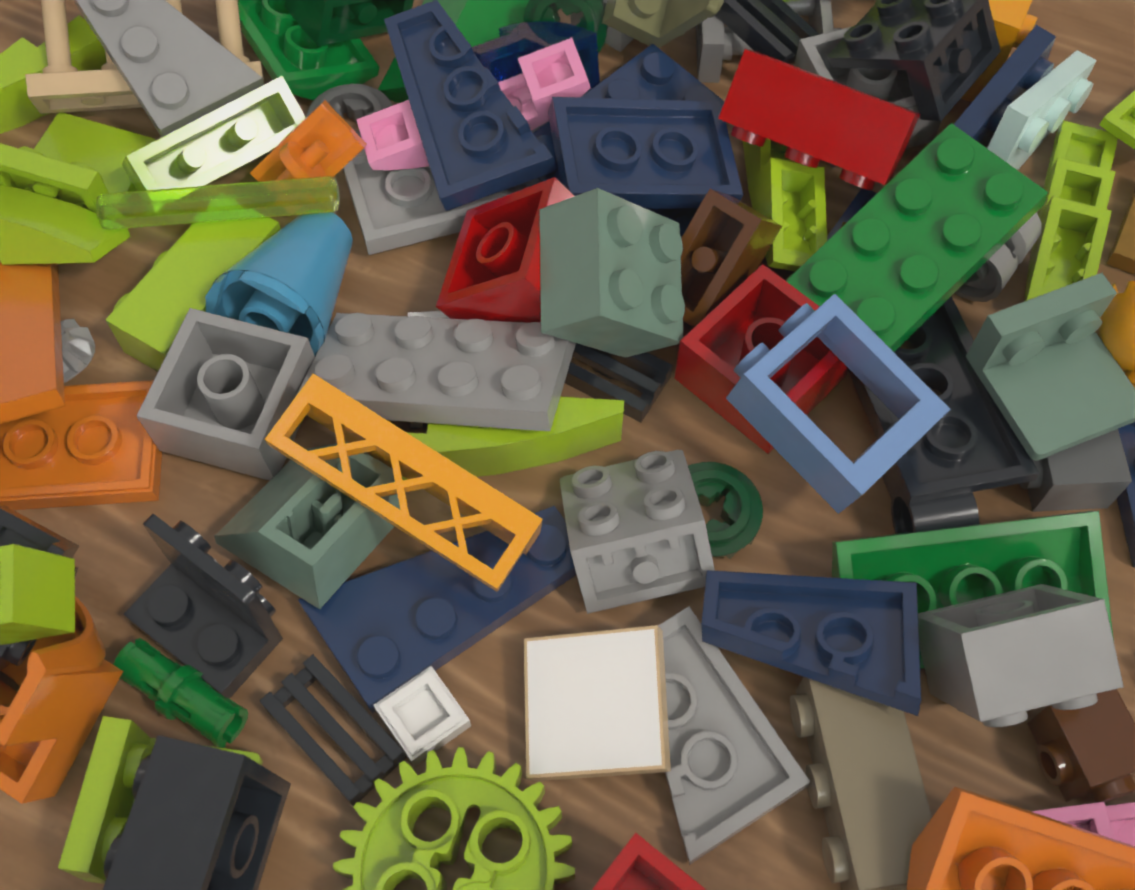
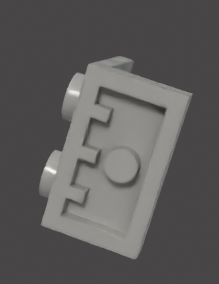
M682 450L669 452L653 451L635 460L606 467L589 466L580 469L575 474L560 478L569 547L587 614L705 587L707 570L715 571L704 516Z

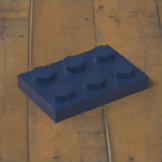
M552 97L548 116L559 179L574 196L599 188L645 209H698L709 189L733 196L738 200H741L744 195L726 122L718 119L722 109L721 101Z

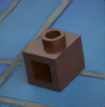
M1117 689L1097 693L1098 702L1084 708L1059 710L1053 708L1052 705H1048L1027 723L1038 745L1036 754L1040 768L1047 780L1052 785L1059 787L1066 802L1091 794L1095 803H1108L1135 792V782L1133 780V777H1135V722Z

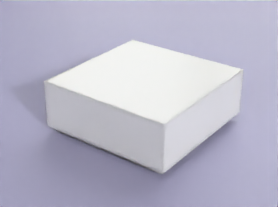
M432 666L373 705L413 766L426 759L428 751L434 750L436 752L471 727L469 718Z

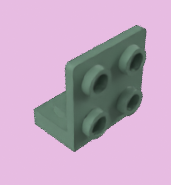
M1103 273L988 315L966 355L969 363L1026 452L1035 461L1135 422V388L1095 332L1102 325L1100 317L1117 294Z

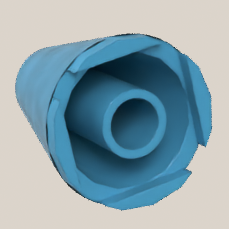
M308 209L214 281L205 296L206 312L306 337L310 342L314 356H316L324 343V338L326 339L353 244L349 228L338 215L322 209Z

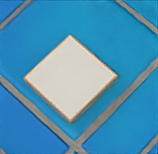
M658 625L524 638L527 779L546 781L671 772L663 630Z

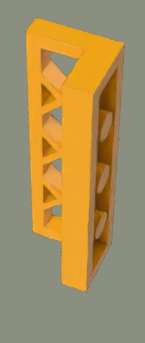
M315 374L311 375L265 438L269 446L496 592L522 553L525 555L528 553L541 532L542 518ZM307 415L334 432L337 445L308 451L289 438ZM361 453L371 455L393 469L395 482L365 488L353 480L348 456ZM340 458L342 472L325 461ZM419 489L425 490L450 506L453 519L427 525L421 524L410 517L405 492ZM398 494L400 509L381 497ZM481 526L509 544L494 569L468 554L463 529ZM455 531L458 547L439 534Z

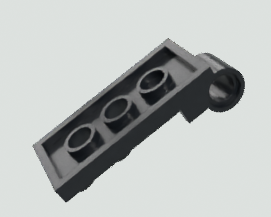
M951 296L907 339L911 343L918 344V348L903 349L899 347L894 352L927 386L939 390L942 395L938 397L950 408L919 441L882 475L891 497V516L895 534L980 524L978 507L973 492L1036 481L1039 474L1033 460L966 358L974 340ZM849 369L848 371L876 439H878L898 418Z

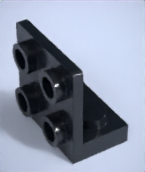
M876 0L875 5L864 17L846 31L844 38L827 57L832 68L906 70L910 90L913 93L918 112L921 114L920 119L942 121L998 56L1001 50L988 0Z
M152 513L143 523V526L171 565L123 615L131 624L183 666L191 665L203 673L201 678L207 684L230 699L282 641L283 638L271 619L276 609L258 593L263 588L262 585L243 566L234 560H230L222 567L207 553L211 549L209 543L192 527L180 520L172 528Z

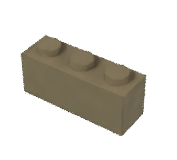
M803 677L796 689L797 695H791L790 713L797 737H807L813 763L806 765L805 775L810 780L807 790L813 807L815 809L823 808L829 837L822 839V853L827 875L831 883L840 882L842 890H906L912 845L931 820L932 815L904 711Z

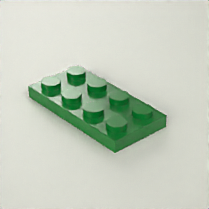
M950 123L793 273L786 282L818 306H821L832 295L836 294L895 352L1044 205L1048 192Z

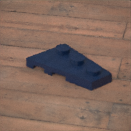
M707 570L701 623L702 642L916 716L919 715L921 684L917 584L915 582Z

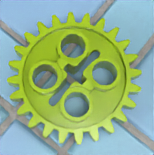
M458 747L454 755L452 767L442 768L434 750L428 751L426 772L417 775L407 762H400L399 769L403 784L396 789L379 778L375 780L374 785L383 801L377 808L365 803L356 802L354 809L366 823L363 831L344 830L341 831L339 836L348 846L356 850L355 857L333 863V869L339 875L353 879V885L342 890H394L399 883L408 879L423 881L426 883L427 890H447V882L438 869L441 863L453 865L456 861L467 812L470 808L477 807L481 811L480 816L472 830L464 852V859L473 875L471 879L458 878L453 890H554L555 884L575 880L574 867L555 862V857L564 854L572 848L571 836L549 834V831L562 819L560 807H550L538 811L536 808L545 794L544 785L538 782L521 791L518 787L521 782L522 769L517 763L511 766L502 777L495 775L496 760L494 753L489 751L482 758L477 769L470 768L464 747ZM442 808L448 811L452 816L451 825L447 833L440 839L430 842L422 841L415 837V822L425 810ZM508 828L517 832L522 838V847L518 855L511 861L494 863L484 857L482 854L483 842L493 830Z

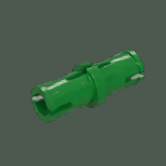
M137 638L135 644L133 642L126 644L114 661L113 665L123 671L119 679L135 687L155 702V709L159 714L169 720L178 718L183 723H187L218 748H224L226 743L231 744L241 733L247 722V709L213 689L212 686L201 678L203 674L201 671L191 665L181 666L173 662L144 639Z

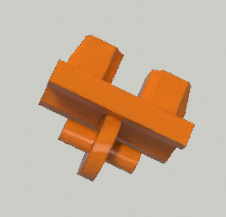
M324 100L254 167L250 174L257 181L268 187L277 196L284 208L293 215L359 154L367 143Z

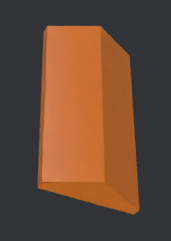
M954 786L912 845L906 890H1135V846Z

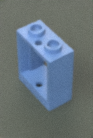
M834 294L816 311L808 303L798 309L778 330L784 339L773 349L770 350L762 342L746 355L733 370L740 377V380L726 399L839 514L862 496L950 408ZM816 337L898 418L854 462L770 379Z

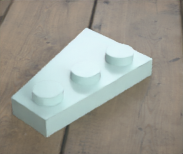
M1078 50L1075 51L1008 105L987 149L1019 170L1050 133H1054L1067 113L1070 111L1075 114L1084 104L1094 85L1087 78L1097 60Z

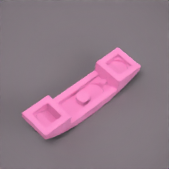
M572 38L518 58L523 73L498 82L500 89L513 107L516 106L526 119L531 131L549 121L548 111L552 97H581L591 88ZM409 100L356 119L361 138L367 143L364 149L372 170H404L429 167Z

